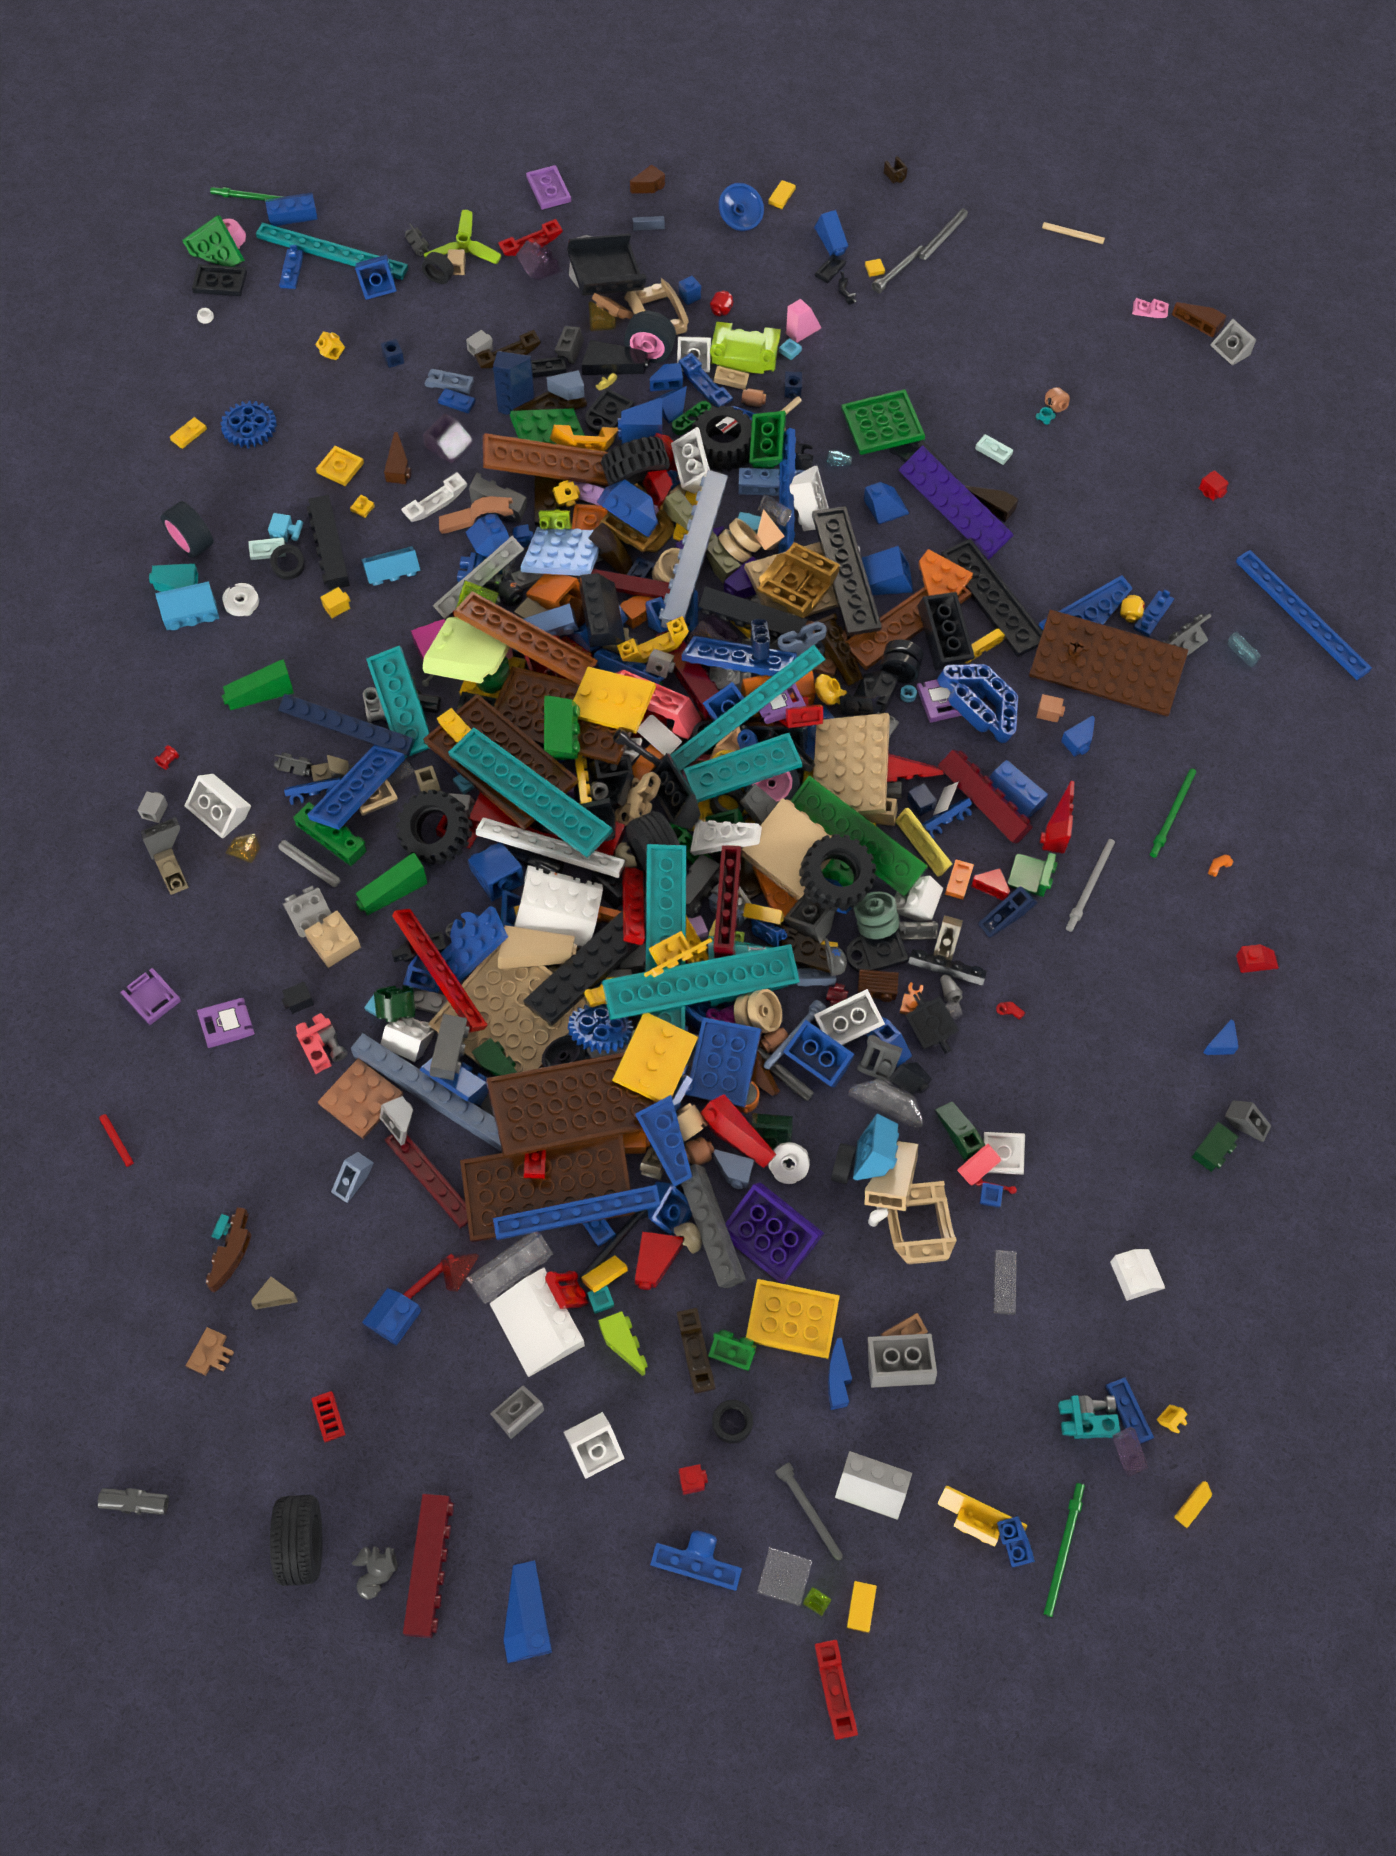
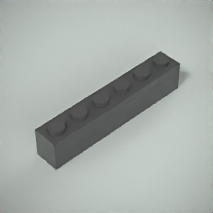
M693 1164L690 1166L692 1178L681 1184L696 1226L700 1231L701 1240L719 1287L728 1289L746 1281L706 1169L705 1167Z

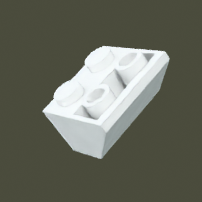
M931 876L920 877L906 897L898 891L896 892L894 899L898 914L916 921L932 920L943 887Z
M400 1017L398 1021L390 1022L385 1026L381 1045L393 1053L415 1062L423 1056L435 1034V1030L430 1028L431 1026L428 1025V1022Z

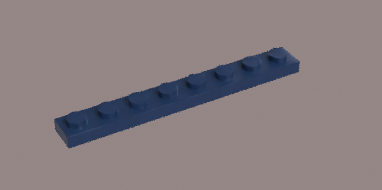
M284 694L278 709L282 713L374 745L403 753L408 757L415 742V739L287 694Z

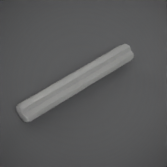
M286 840L279 844L278 847L282 852L332 887H336L340 883L338 876Z

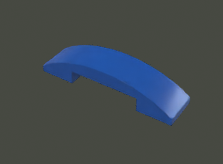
M693 353L679 360L682 370L693 386L713 405L717 407L724 406L733 400V397L723 386L719 388L701 368L702 363Z

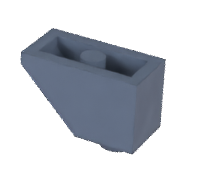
M579 370L546 377L548 392L567 400L585 397L584 384Z
M715 1149L713 1159L727 1183L736 1189L748 1188L754 1160Z
M359 1152L345 1159L331 1193L348 1203L367 1179L374 1162Z

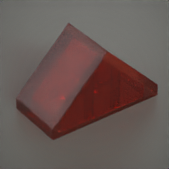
M467 1253L441 1260L447 1290L455 1292L459 1290L479 1257L478 1254Z

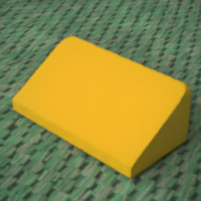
M745 903L744 917L778 925L784 921V914L781 910Z
M1203 1481L1196 1487L1175 1515V1519L1186 1528L1189 1527L1212 1497V1492L1206 1481Z

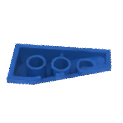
M535 1560L513 1565L504 1632V1645L508 1663L552 1653Z

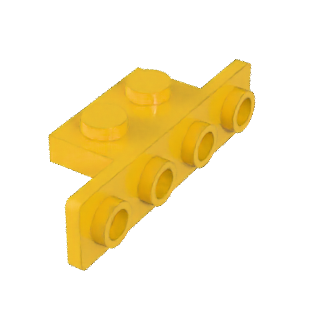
M680 931L648 948L657 967L644 973V976L647 977L652 974L653 977H656L664 972L662 968L667 966L670 969L678 965L677 960L680 958L685 961L693 957V951L696 950L697 953L706 950L708 948L706 944L712 942V939L709 938L691 948L684 934Z
M945 1486L938 1505L957 1514L954 1527L993 1546L996 1545L1000 1535L997 1522L1012 1518L949 1486ZM1021 1522L1024 1530H1026L1027 1525Z

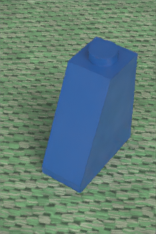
M836 210L821 214L814 227L830 256L836 255L838 257L843 255L848 248V243Z

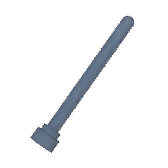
M815 1000L809 1006L807 1016L764 1063L765 1069H770L783 1055V1051L805 1020L811 1023L815 1018L814 1014L826 1009V1006L821 1001Z

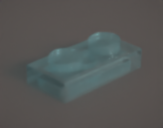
M1237 632L1230 636L1227 645L1251 668L1254 667L1261 656L1258 651Z

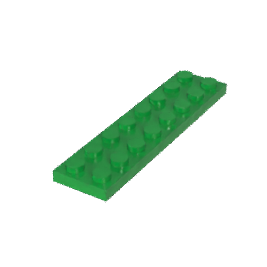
M811 776L806 778L790 800L798 811L805 812L813 823L820 824L828 835L840 834V837H843L845 834L849 835L851 840L858 839L860 841L859 844L861 846L865 845L868 848L867 853L872 854L874 858L872 863L876 864L874 874L904 897H906L928 868V865Z

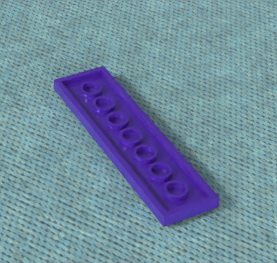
M923 445L898 470L967 539L971 538L987 559H990L1013 536V533Z

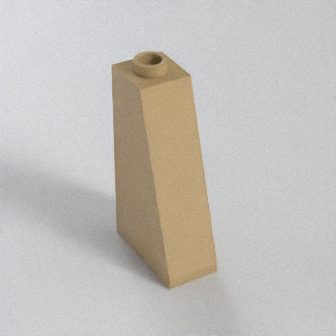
M505 925L504 929L508 938L501 943L498 955V968L564 964L569 958L576 955L577 944H574L575 936Z
M901 1141L896 1143L898 1145L895 1158H897L896 1165L892 1170L889 1169L885 1176L873 1177L865 1188V1205L906 1211L918 1159V1144Z

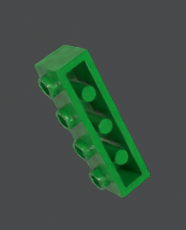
M308 802L293 817L296 826L352 867L367 852L365 841L361 837H355L351 834V831L344 825L338 830L309 820L308 813L315 806Z

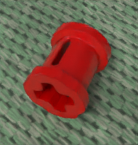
M167 745L165 750L159 756H156L154 760L159 766L167 770L169 768L168 765L174 759L179 758V754L174 748Z

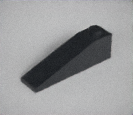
M779 721L769 724L765 722L743 723L739 726L741 731L749 729L754 732L758 742L772 729L779 736L789 733L791 738L806 752L808 740L807 726L788 728Z

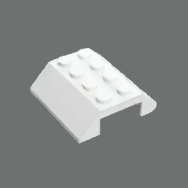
M528 865L514 927L575 936L574 944H577L578 948H582L592 938L603 891L602 884L594 883L592 885L591 881H587L586 884L580 883L579 878L573 880L571 876L560 873L555 875V872L552 871L549 874H545L543 869L539 868L536 870V867Z

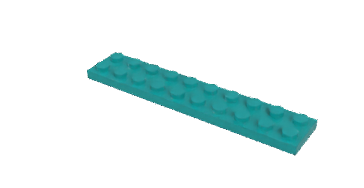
M474 727L448 752L451 758L587 858L613 832L609 825Z
M647 844L645 972L657 967L648 948L682 931L686 938V845ZM682 958L677 960L679 964L676 966L685 965V961ZM685 1006L650 1012V1014L685 1030Z
M789 944L674 966L670 969L664 968V972L656 977H653L652 974L645 977L644 973L646 972L606 979L602 981L610 1020L752 993L762 989L797 984L800 980L792 945Z

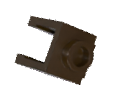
M897 156L895 157L893 168L888 160L885 161L883 173L893 184L896 182L901 183L907 177L908 168Z

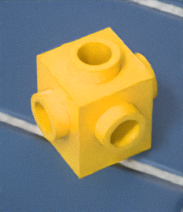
M323 331L315 344L320 350L321 355L333 360H337L345 349V346L339 340V336L333 332Z
M566 480L560 482L559 486L553 488L558 507L566 505V507L576 504L575 501L579 499L580 491L573 481L568 482Z

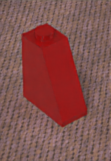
M642 1231L635 1285H638L643 1290H651V1287L656 1288L683 1248L684 1237Z

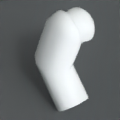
M877 1207V1210L872 1211L868 1220L869 1225L875 1227L878 1225V1222L886 1218L889 1213L887 1211L888 1208Z

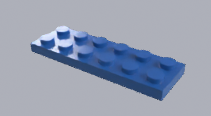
M693 636L682 653V661L767 676H774L797 658V653L770 649L769 658L759 660L753 657L751 645Z
M374 745L308 813L309 820L339 830L405 760L404 754Z

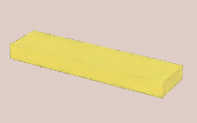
M905 808L896 819L897 825L936 876L943 875L952 863L909 808Z

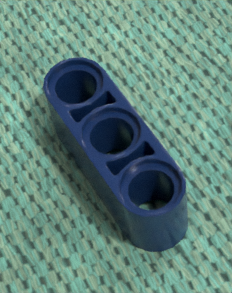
M754 619L751 621L753 657L759 660L769 658L770 652L768 624L764 619Z

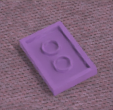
M556 165L526 173L527 180L541 209L571 202V196Z

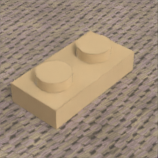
M717 366L713 382L745 390L749 373Z

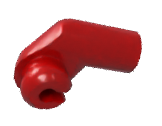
M1001 1002L996 1007V1011L1000 1015L1012 1014L1019 1020L1025 1015V1012L1013 1002Z

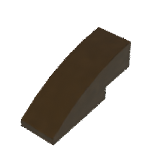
M602 522L593 530L588 539L601 549L598 554L620 574L627 575L633 566L631 558L617 536Z

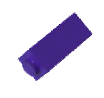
M752 556L724 581L725 593L740 598L756 594L744 566L746 563L756 561L757 559Z

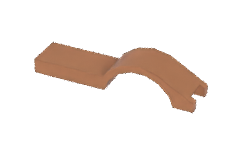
M482 497L476 500L471 505V508L440 516L439 531L444 534L470 527L478 516L485 513H498L503 516L512 515L513 510L509 509V504L513 503V500L507 497Z

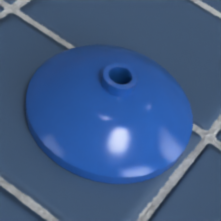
M734 183L726 187L721 193L719 212L722 219L731 228L738 231H748L755 228L762 220L764 204L761 196L753 187L744 183Z

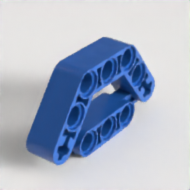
M947 665L944 667L937 681L941 687L947 688L951 692L948 697L949 703L978 731L986 732L989 729L998 742H1008L1016 732L1017 693L987 665ZM968 687H978L986 694L985 697L996 707V712L994 713Z

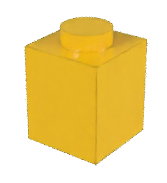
M339 587L320 597L324 609L331 618L350 609V598Z

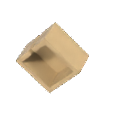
M338 911L322 919L324 923L317 922L304 930L308 941L328 968L361 948L357 936Z

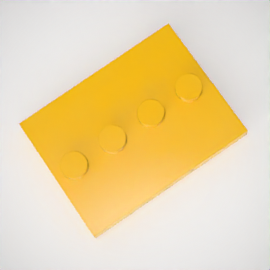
M587 667L573 700L580 708L578 719L615 729L622 728L627 732L636 734L656 684L638 678Z
M650 1013L642 1014L612 1081L655 1102L669 1095L673 1096L698 1037Z
M757 1279L746 1338L753 1340L754 1344L828 1359L839 1295Z

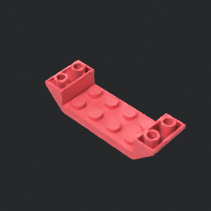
M626 670L616 672L617 674L649 681ZM656 684L647 709L663 715L667 719L674 720L672 732L681 738L689 739L694 726L702 720L691 699Z

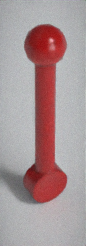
M980 1179L979 1181H977V1182L975 1183V1185H976V1186H981L982 1183H989V1182H985V1181H983L982 1179ZM1003 1186V1190L1009 1191L1011 1194L1017 1191L1015 1186Z

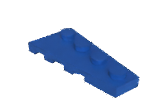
M669 1095L635 1115L671 1183L676 1187L691 1179L692 1174L672 1095Z

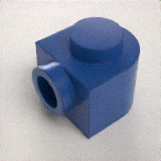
M528 524L516 526L512 530L513 537L523 548L530 545L534 533L530 531Z

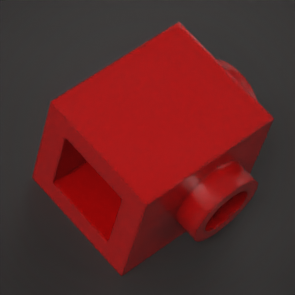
M1214 470L1202 478L1199 489L1206 497L1214 501L1218 497L1220 499L1224 497L1227 493L1226 489L1229 482Z
M700 1464L679 1469L683 1495L704 1491V1484L708 1483L706 1470H701Z

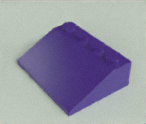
M761 1182L753 1184L725 1223L733 1245L781 1284L787 1281L824 1235L820 1229Z

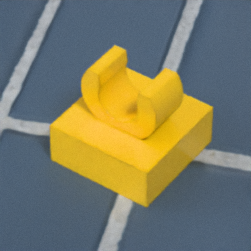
M360 495L350 509L351 512L366 518L375 505L367 497Z
M1170 1404L1156 1420L1172 1432L1179 1433L1180 1431L1177 1426L1179 1424L1186 1426L1187 1422L1184 1418L1188 1414L1183 1408Z

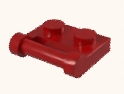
M552 1271L546 1274L545 1280L560 1309L581 1308L589 1303L586 1299L585 1291L577 1282L578 1274L576 1271H567L566 1273ZM559 1282H566L567 1285L560 1286Z

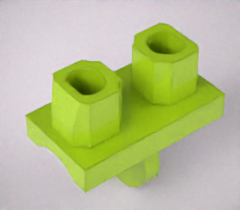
M559 509L539 511L541 529L572 528L570 511H560Z

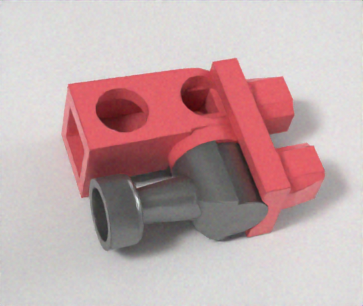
M322 1013L312 1018L315 1023L314 1026L308 1028L305 1022L296 1026V1036L315 1074L332 1066L323 1047L327 1045L332 1050L330 1056L334 1062L344 1059L348 1054L344 1047H339L335 1029L329 1018L326 1019Z

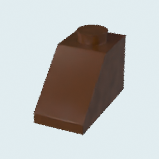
M651 164L630 180V192L632 194L655 193L663 189L665 186V173Z

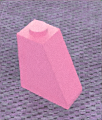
M799 299L788 306L786 334L794 342L798 343L821 329L812 309L803 300Z

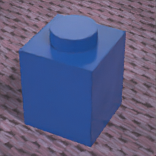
M693 276L679 281V296L687 305L700 300L701 285Z

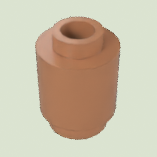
M743 389L742 403L746 406L761 407L762 404L765 405L766 394H763V390Z
M783 1027L778 1028L776 1031L764 1034L759 1041V1045L766 1053H773L789 1035Z

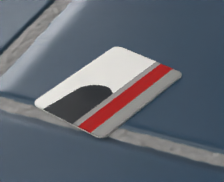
M726 417L716 424V427L723 433H726L738 422L731 417Z

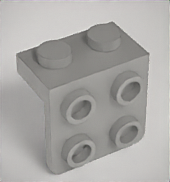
M313 885L303 889V894L297 897L295 894L286 897V902L282 903L300 937L306 936L304 930L317 922L324 923L322 919L331 914L319 887L314 888Z

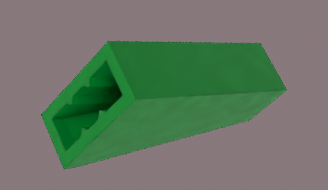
M284 659L223 686L225 694H222L224 704H228L230 710L282 697L284 694H293V687Z
M410 854L356 893L358 901L355 903L360 912L364 910L368 916L428 884L424 867L416 854Z

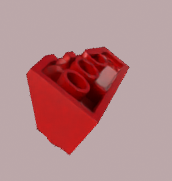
M888 753L887 782L897 781V777L913 779L914 775L917 774L919 777L943 775V770L940 767Z
M1070 781L1047 824L1045 832H1041L1039 843H1043L1042 850L1065 853L1072 832V802L1075 781Z
M725 1094L711 1100L701 1111L700 1114L707 1122V1127L715 1136L749 1159H753L761 1167L765 1168L777 1155Z

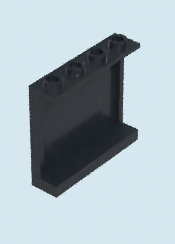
M631 234L569 239L567 253L582 296L594 295V293L607 294L644 290L646 276L645 273L640 274L629 243Z

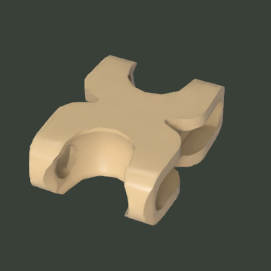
M656 773L644 774L641 781L633 778L626 804L615 811L616 822L627 826L630 821L640 817V812L642 815L650 813L652 809L650 801L657 795L661 784L660 777ZM650 778L653 780L652 787L648 786ZM623 812L627 813L625 821L621 817Z

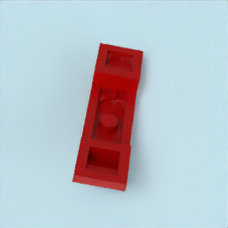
M554 219L542 224V230L518 240L510 237L498 242L505 256H516L547 245L563 231L558 221Z
M837 1640L815 1644L816 1657L835 1740L858 1736L842 1669Z

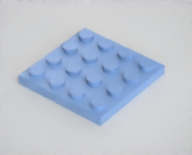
M537 527L521 564V572L572 576L591 574L600 548L588 539L593 530H581L578 528L541 529Z

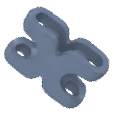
M821 622L808 624L798 634L795 631H790L779 636L777 645L781 651L797 653V657L815 645L823 656L825 648L821 640L826 636V626ZM814 630H821L820 632L813 634Z

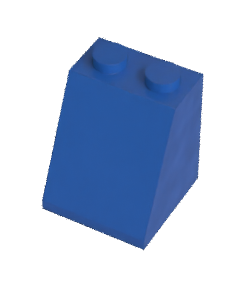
M662 398L621 411V418H618V429H621L618 430V440H622V445L635 439L654 437L656 433L662 434Z
M899 546L862 558L872 595L914 593L910 566Z
M501 842L490 845L486 850L481 853H475L468 859L469 868L491 902L500 898L503 890L511 892L525 884L522 866Z

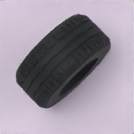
M652 811L630 821L627 825L626 833L632 854L640 870L643 871L645 878L647 844L680 845L669 822L659 812Z
M311 1494L282 1496L275 1501L270 1527L271 1566L275 1581L282 1586L312 1584L320 1575L323 1540L322 1519L318 1499Z

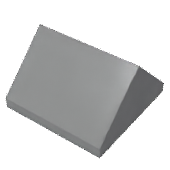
M1232 319L1210 345L1233 366L1251 355L1256 339L1235 319Z
M522 1386L492 1411L490 1415L512 1439L544 1411V1407L538 1398L525 1386Z

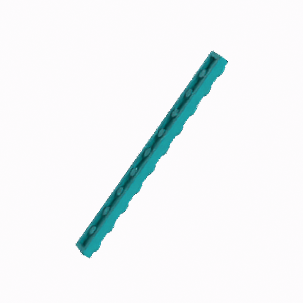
M262 223L256 232L258 239L289 248L290 245H297V250H303V252L355 266L356 263L379 257L266 223ZM388 259L393 278L402 280L408 271V264Z
M811 646L672 753L670 756L678 769L682 771L825 661V658L816 646Z

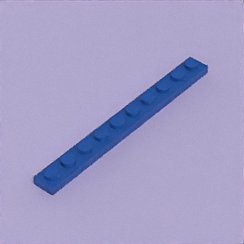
M1251 550L1236 559V563L1356 680L1371 671L1372 667Z

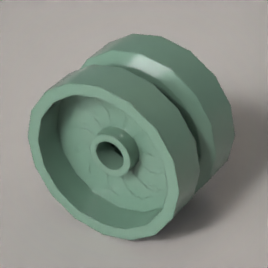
M880 891L870 892L854 907L858 930L864 937L881 939L897 931L899 916L896 901L889 893Z

